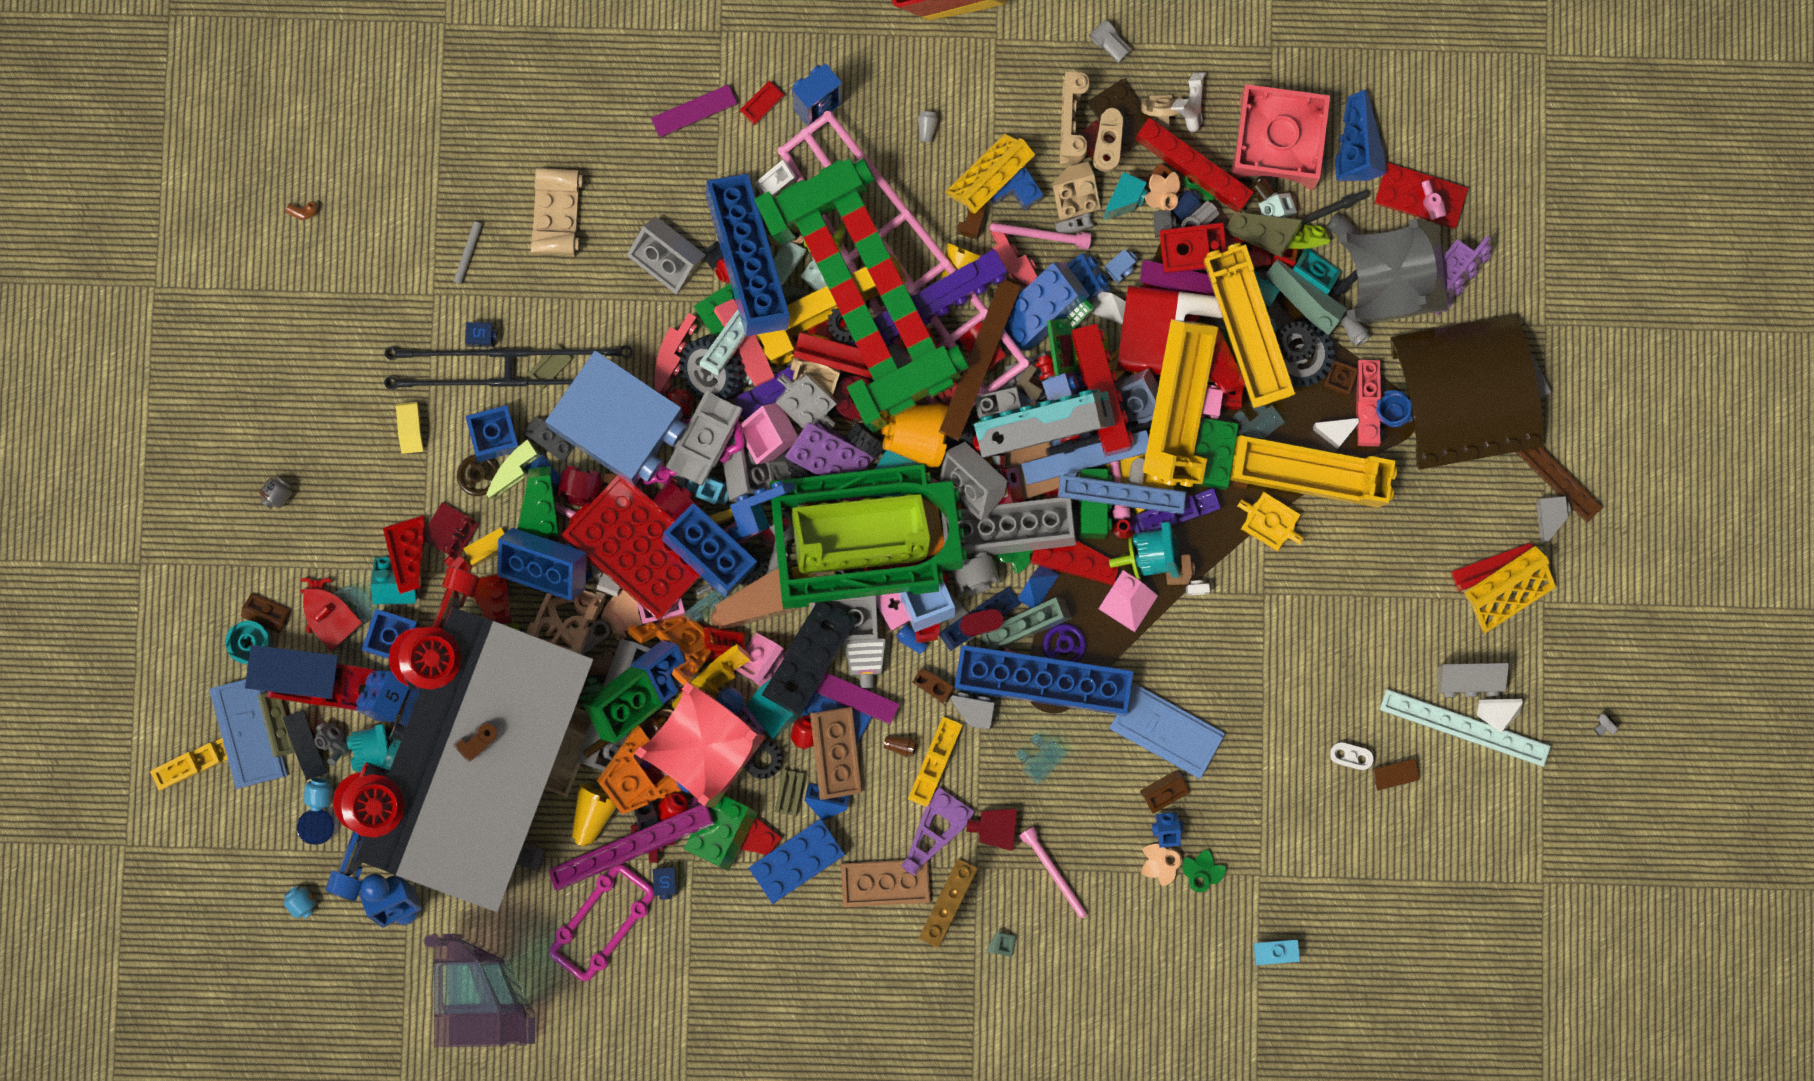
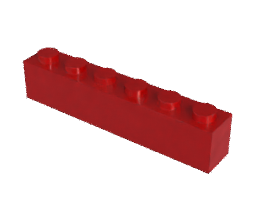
M1151 118L1147 120L1138 132L1135 141L1233 211L1241 212L1251 198L1252 190Z
M1097 324L1073 329L1071 337L1086 391L1099 389L1100 392L1108 391L1116 425L1097 430L1104 457L1130 451V444H1133L1131 432H1127L1125 424L1128 423L1125 411L1120 409L1119 403H1122L1120 391H1115L1114 383L1116 382L1114 370L1109 369L1108 362H1111L1108 349L1104 350L1102 342H1105L1103 330L1098 329Z

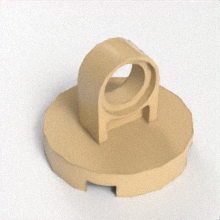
M1170 94L1151 95L1148 101L1145 98L1142 99L1141 111L1147 115L1156 116L1157 123L1167 131H1169V116L1180 114L1176 110H1171L1176 99H1172Z

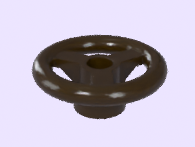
M474 454L468 456L460 463L457 469V482L465 493L478 497L487 495L490 485L482 490H473L472 487L483 480L492 481L499 469L493 459L485 460L484 462L493 471V474L486 473L482 466L477 465L476 455ZM470 463L471 467L468 470L470 480L465 484L463 471ZM477 471L481 472L479 478L474 477V473Z

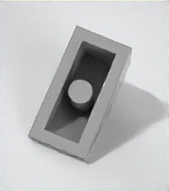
M1566 497L1542 498L1536 501L1541 544L1548 542L1567 520L1568 515H1570V503L1566 502Z

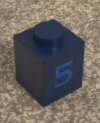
M466 322L465 344L467 347L493 348V342H497V329H494L492 323Z
M675 868L652 869L654 896H659L660 900L673 899L672 895L677 894Z

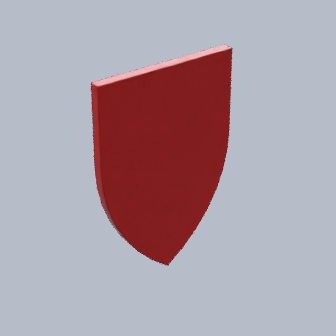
M304 589L303 608L306 620L316 636L332 652L362 624V621L342 599L333 593L320 589Z

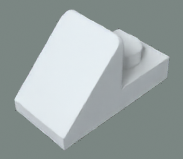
M784 159L756 181L755 185L761 195L769 191L775 196L782 189L793 185L796 176Z

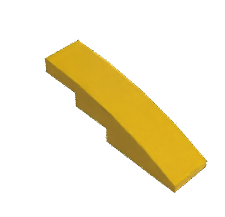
M736 644L702 670L699 676L690 683L699 686L713 698H716L719 693L718 688L735 678L734 671L751 660L750 655ZM683 691L672 703V707L674 709L677 707L682 697Z
M944 716L942 717L908 800L924 807L929 805L962 728V724Z
M221 738L213 743L210 742L151 770V775L158 790L166 789L227 761L228 758L223 740Z

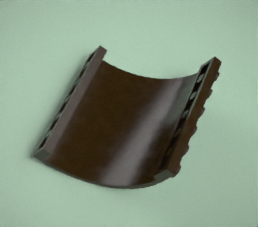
M1515 315L1390 337L1391 356L1393 360L1399 359L1412 406L1416 436V466L1418 470L1543 447L1542 408L1536 372L1526 337Z

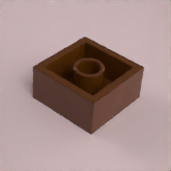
M1334 360L1330 366V371L1327 373L1323 387L1348 396L1358 369Z

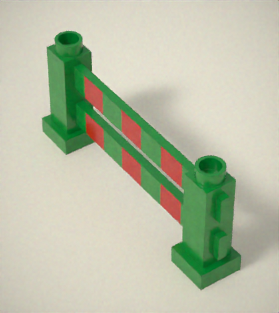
M848 158L845 161L840 159L819 170L818 175L807 181L802 179L780 191L781 194L776 197L768 191L755 198L754 201L772 237L781 246L794 240L796 237L793 230L799 228L874 379V382L869 385L861 379L847 386L865 425L874 433L889 425L885 417L891 415L894 418L915 407L916 401L928 395L934 397L955 386L954 382L962 378L960 372L968 369L969 365L958 345L948 350L944 345L938 349L936 348L860 195L868 191L866 185L875 181V178L864 158L854 163ZM837 208L913 362L899 369L822 215Z

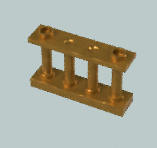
M960 859L956 861L918 939L939 948L978 868Z

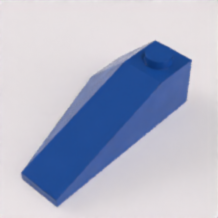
M1363 90L1349 96L1347 99L1343 119L1345 128L1343 135H1340L1339 142H1341L1340 153L1336 154L1335 159L1336 180L1369 181L1386 174L1384 151L1368 92Z

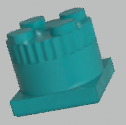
M1169 522L1161 523L1162 530L1133 535L1134 547L1137 548L1138 555H1135V562L1137 568H1139L1140 575L1146 576L1169 572L1172 578L1180 577L1177 538Z
M383 724L375 725V728L351 732V736H347L348 748L352 749L354 756L350 758L353 771L361 772L366 762L382 766L392 741L390 729Z

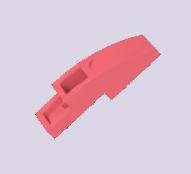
M989 227V231L997 244L992 250L995 249L1009 272L1008 275L1020 286L1027 288L1037 278L1035 273L1037 268L1031 258L1027 259L1026 255L1017 258L1019 253L1014 244H1009L1007 240L1009 235L993 232Z
M688 313L678 331L672 327L669 328L660 347L655 367L654 383L655 391L661 395L663 393L667 394L672 385L670 383L674 375L678 376L680 373L679 365L682 362L677 353H682L687 345L685 342L688 335L692 336L698 327L696 317Z
M1358 360L1356 419L1358 418L1359 423L1356 425L1358 446L1380 445V420L1376 413V403L1378 399H1381L1380 360Z

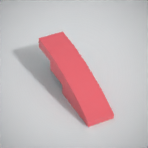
M732 299L715 307L714 312L724 327L737 311V304ZM746 336L738 347V351L734 354L736 357L741 355L742 359L739 360V363L744 364L745 372L755 387L774 379V375L756 336Z

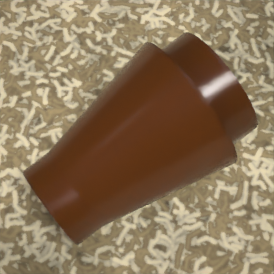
M886 736L884 749L893 751L906 758L908 756L913 757L915 754L917 740L912 739V737Z

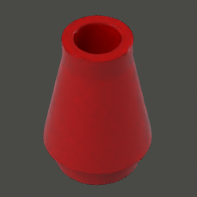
M1128 518L1117 519L1113 524V532L1121 539L1129 538L1134 532V524ZM1125 523L1128 527L1126 530H1121L1119 526Z

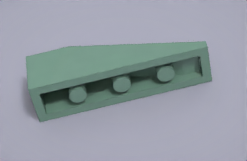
M1279 259L1274 262L1265 274L1311 323L1328 335L1339 323L1347 309Z
M1053 598L1003 621L1002 626L997 631L981 635L986 648L996 650L1072 619L1065 600Z

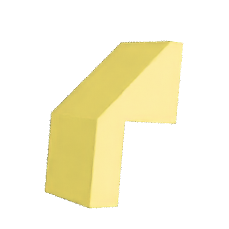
M418 402L396 404L401 453L422 452L423 442L420 431L421 419Z

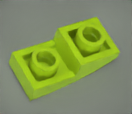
M1305 225L1303 231L1298 230L1288 248H1314L1328 244L1330 238L1324 227Z

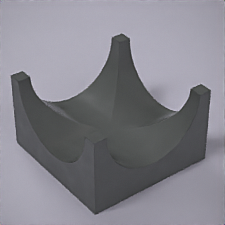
M1413 219L1409 220L1408 227L1391 232L1366 235L1346 233L1339 235L1340 244L1345 246L1352 256L1359 282L1357 304L1353 310L1347 311L1349 320L1375 324L1448 310L1439 225Z

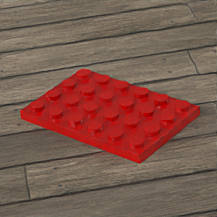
M618 475L562 533V537L576 549L587 552L586 558L659 621L701 577L662 541L663 533L675 520L636 486H633Z

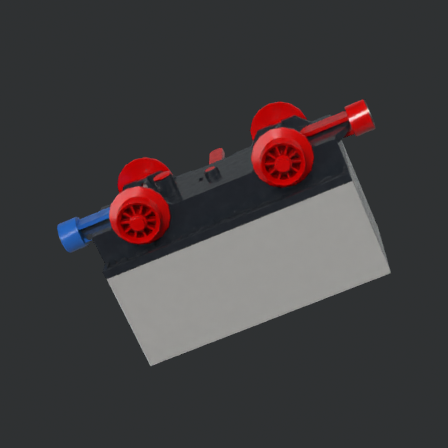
M453 566L449 567L442 583V587L446 591L432 627H418L406 630L396 637L390 647L388 658L390 669L398 681L409 687L410 693L400 721L395 723L390 737L392 741L382 766L366 762L361 772L350 774L343 779L334 792L333 808L335 816L343 826L353 831L338 871H331L325 891L352 902L356 901L362 884V880H359L363 867L360 865L365 863L404 879L498 912L593 659L487 618H481L460 610V608H463L467 597L473 598L480 578L468 571ZM489 723L495 726L497 730L496 738L471 762H467L453 746L458 739H463L464 742L467 741L480 724Z

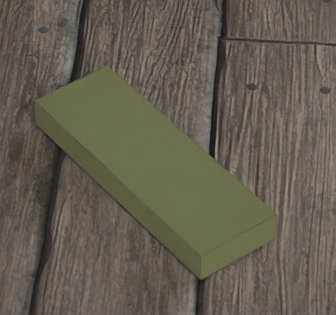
M268 692L257 695L273 758L294 754L295 751L283 717L286 716L283 701L268 698Z

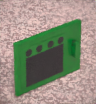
M1070 318L1047 321L1055 376L1078 372L1075 349L1071 337Z

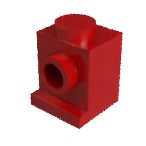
M1243 388L1235 390V395L1223 393L1221 409L1240 410L1242 407Z

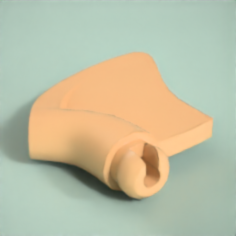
M624 590L620 591L617 597L611 598L605 606L600 619L610 625L617 641L627 638L625 631L629 629V626L637 625L638 627L642 625L637 601Z

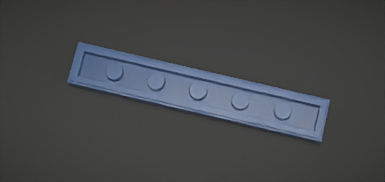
M1147 430L1132 434L1133 444H1130V451L1104 457L1101 443L1075 449L1072 453H1060L1023 463L1021 465L1026 484L1031 485L1057 478L1061 475L1081 471V469H1091L1146 454L1149 440Z
M1067 475L1060 476L1058 497L1177 514L1184 513L1186 492Z

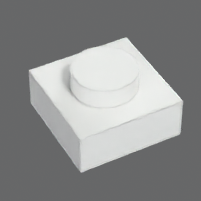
M1203 580L1191 581V585L1186 587V596L1207 595L1210 593L1209 584H1204Z

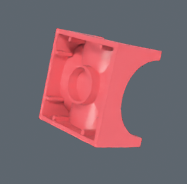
M1245 84L1239 101V128L1230 175L1236 180L1245 176L1285 178L1301 183L1305 186V189L1314 190L1320 180L1330 96Z
M687 682L682 688V697L669 719L650 741L637 749L635 754L680 783L703 806L714 808L766 737L699 686Z

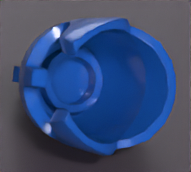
M1395 390L1385 391V396L1380 400L1378 399L1376 413L1383 424L1389 427H1398L1406 422L1413 421L1411 402L1403 392Z

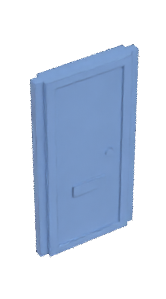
M246 679L209 689L236 789L287 776L282 756L273 758L257 698V695L265 692L245 689Z
M1135 683L1130 690L1127 716L1116 715L1109 728L1198 779L1202 777L1225 733Z

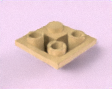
M1088 161L1067 167L1052 183L1060 221L1100 210L1095 177Z

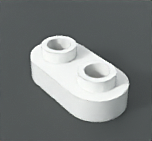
M1337 743L1330 750L1331 760L1338 765L1357 770H1366L1373 763L1372 753L1365 748L1346 743ZM1338 750H1342L1344 752L1343 758H1339L1337 756ZM1359 756H1363L1365 758V762L1363 764L1358 762Z

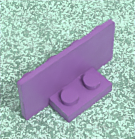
M1489 236L1485 237L1475 251L1457 239L1442 257L1448 309L1452 305L1451 300L1455 295L1459 296L1466 287L1464 284L1468 279L1472 280L1479 271L1477 268L1481 263L1485 264L1490 259L1492 246ZM1438 311L1435 313L1439 316L1442 313V311Z
M808 422L785 455L789 461L819 476L865 471L874 459L853 444L847 436L832 428L828 429L826 425L820 422L815 424Z

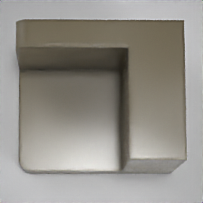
M1030 365L1026 368L1015 387L1019 392L1036 401L1044 387L1042 381L1033 375L1037 368Z

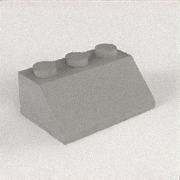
M655 216L642 227L626 256L677 294L698 269L705 254Z
M734 434L731 435L726 444L727 447L736 444ZM745 442L741 451L732 454L730 459L723 463L729 501L737 502L736 498L749 494V497L755 496L754 491L764 487L768 491L770 490L769 481H775L769 462L756 464Z
M966 442L945 452L939 482L953 481V488H958L959 501L980 521L984 520L1004 497L1007 480Z
M876 596L828 601L857 618L845 641L878 639ZM817 602L811 603V611ZM824 622L821 625L825 631L833 630V626L829 622Z
M1508 663L1443 664L1436 668L1437 694H1443L1444 698L1456 697L1458 693H1465V697H1478V693H1486V697L1500 696L1499 693L1506 691Z

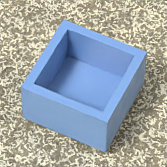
M944 581L943 584H939V592L913 595V592L898 593L914 632L955 617V606Z

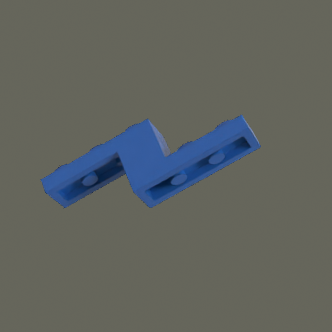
M782 480L772 484V489L768 491L764 487L754 491L755 496L749 497V494L736 498L737 502L731 504L730 507L737 526L728 529V535L736 541L770 528L761 503L796 490L793 482L784 484Z

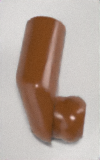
M308 202L302 208L289 203L285 210V213L299 220L314 217L318 212L315 202Z

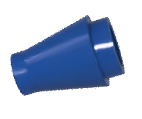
M908 623L896 634L900 643L916 651L919 655L928 646L925 642H916L913 627Z

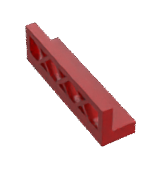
M800 331L793 357L873 379L857 346Z
M1532 542L1452 571L1451 576L1458 593L1472 588L1532 549Z

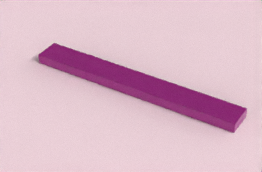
M701 804L548 870L554 890H562L714 825L709 807Z

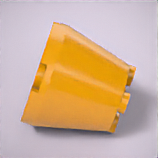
M941 403L921 404L894 418L891 415L887 416L889 425L882 428V434L885 435L883 449L919 464H924L927 467H939L947 444H945L946 435L938 431L948 406Z

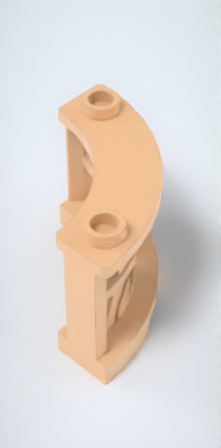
M584 590L573 601L547 593L535 622H530L527 634L539 638V632L543 627L549 629L546 632V636L552 635L556 630L557 633L552 641L542 640L581 654L590 633V629L587 626L589 622L594 623L601 613L607 593L598 591L595 594ZM574 602L575 610L582 616H572L562 623L555 607L560 604ZM571 624H576L578 628L574 629ZM562 638L572 648L559 645L557 642Z

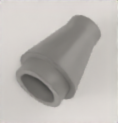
M920 111V116H918L920 142L932 143L939 119L937 118V113Z
M1345 316L1340 321L1351 343L1357 347L1370 338L1369 330L1358 321L1349 320L1348 316Z

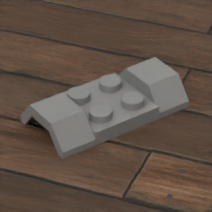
M706 391L666 468L703 486L712 467H715L734 431L733 427L743 409Z

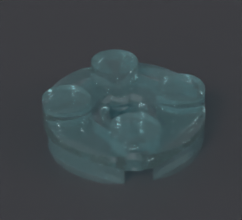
M347 586L334 593L346 604L349 602L352 605L356 604L357 608L354 609V613L362 621V624L357 629L367 624L373 614V604L365 591L360 588Z

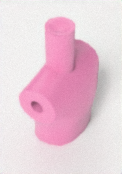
M1430 180L1422 182L1426 196L1423 204L1429 212L1430 219L1434 220L1446 216L1444 202L1440 195L1433 192Z

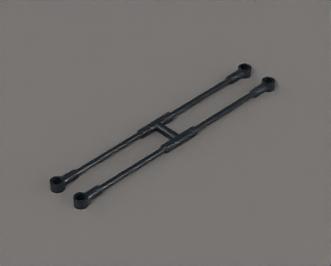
M623 345L621 348H605V350L489 349L476 351H413L412 349L396 350L394 347H388L384 354L390 361H394L397 358H413V356L504 357V378H490L489 380L413 381L412 379H395L390 376L384 380V385L389 390L413 386L489 385V387H527L528 385H571L574 379L528 380V378H513V357H528V355H592L594 351H597L601 355L622 356L624 359H629L633 355V350L628 345ZM624 349L630 350L628 355L622 354ZM389 351H395L393 357H388ZM390 380L395 382L392 387H388V381Z

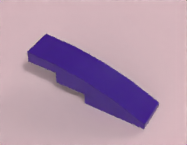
M1212 488L1194 496L1186 497L1183 514L1149 510L1130 518L1138 535V533L1162 530L1161 523L1169 522L1171 526H1175L1220 510L1222 507L1215 488Z

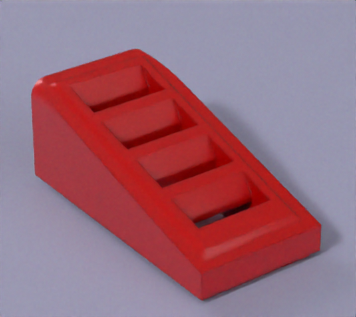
M704 628L705 649L723 654L738 644L745 650V636L743 632Z

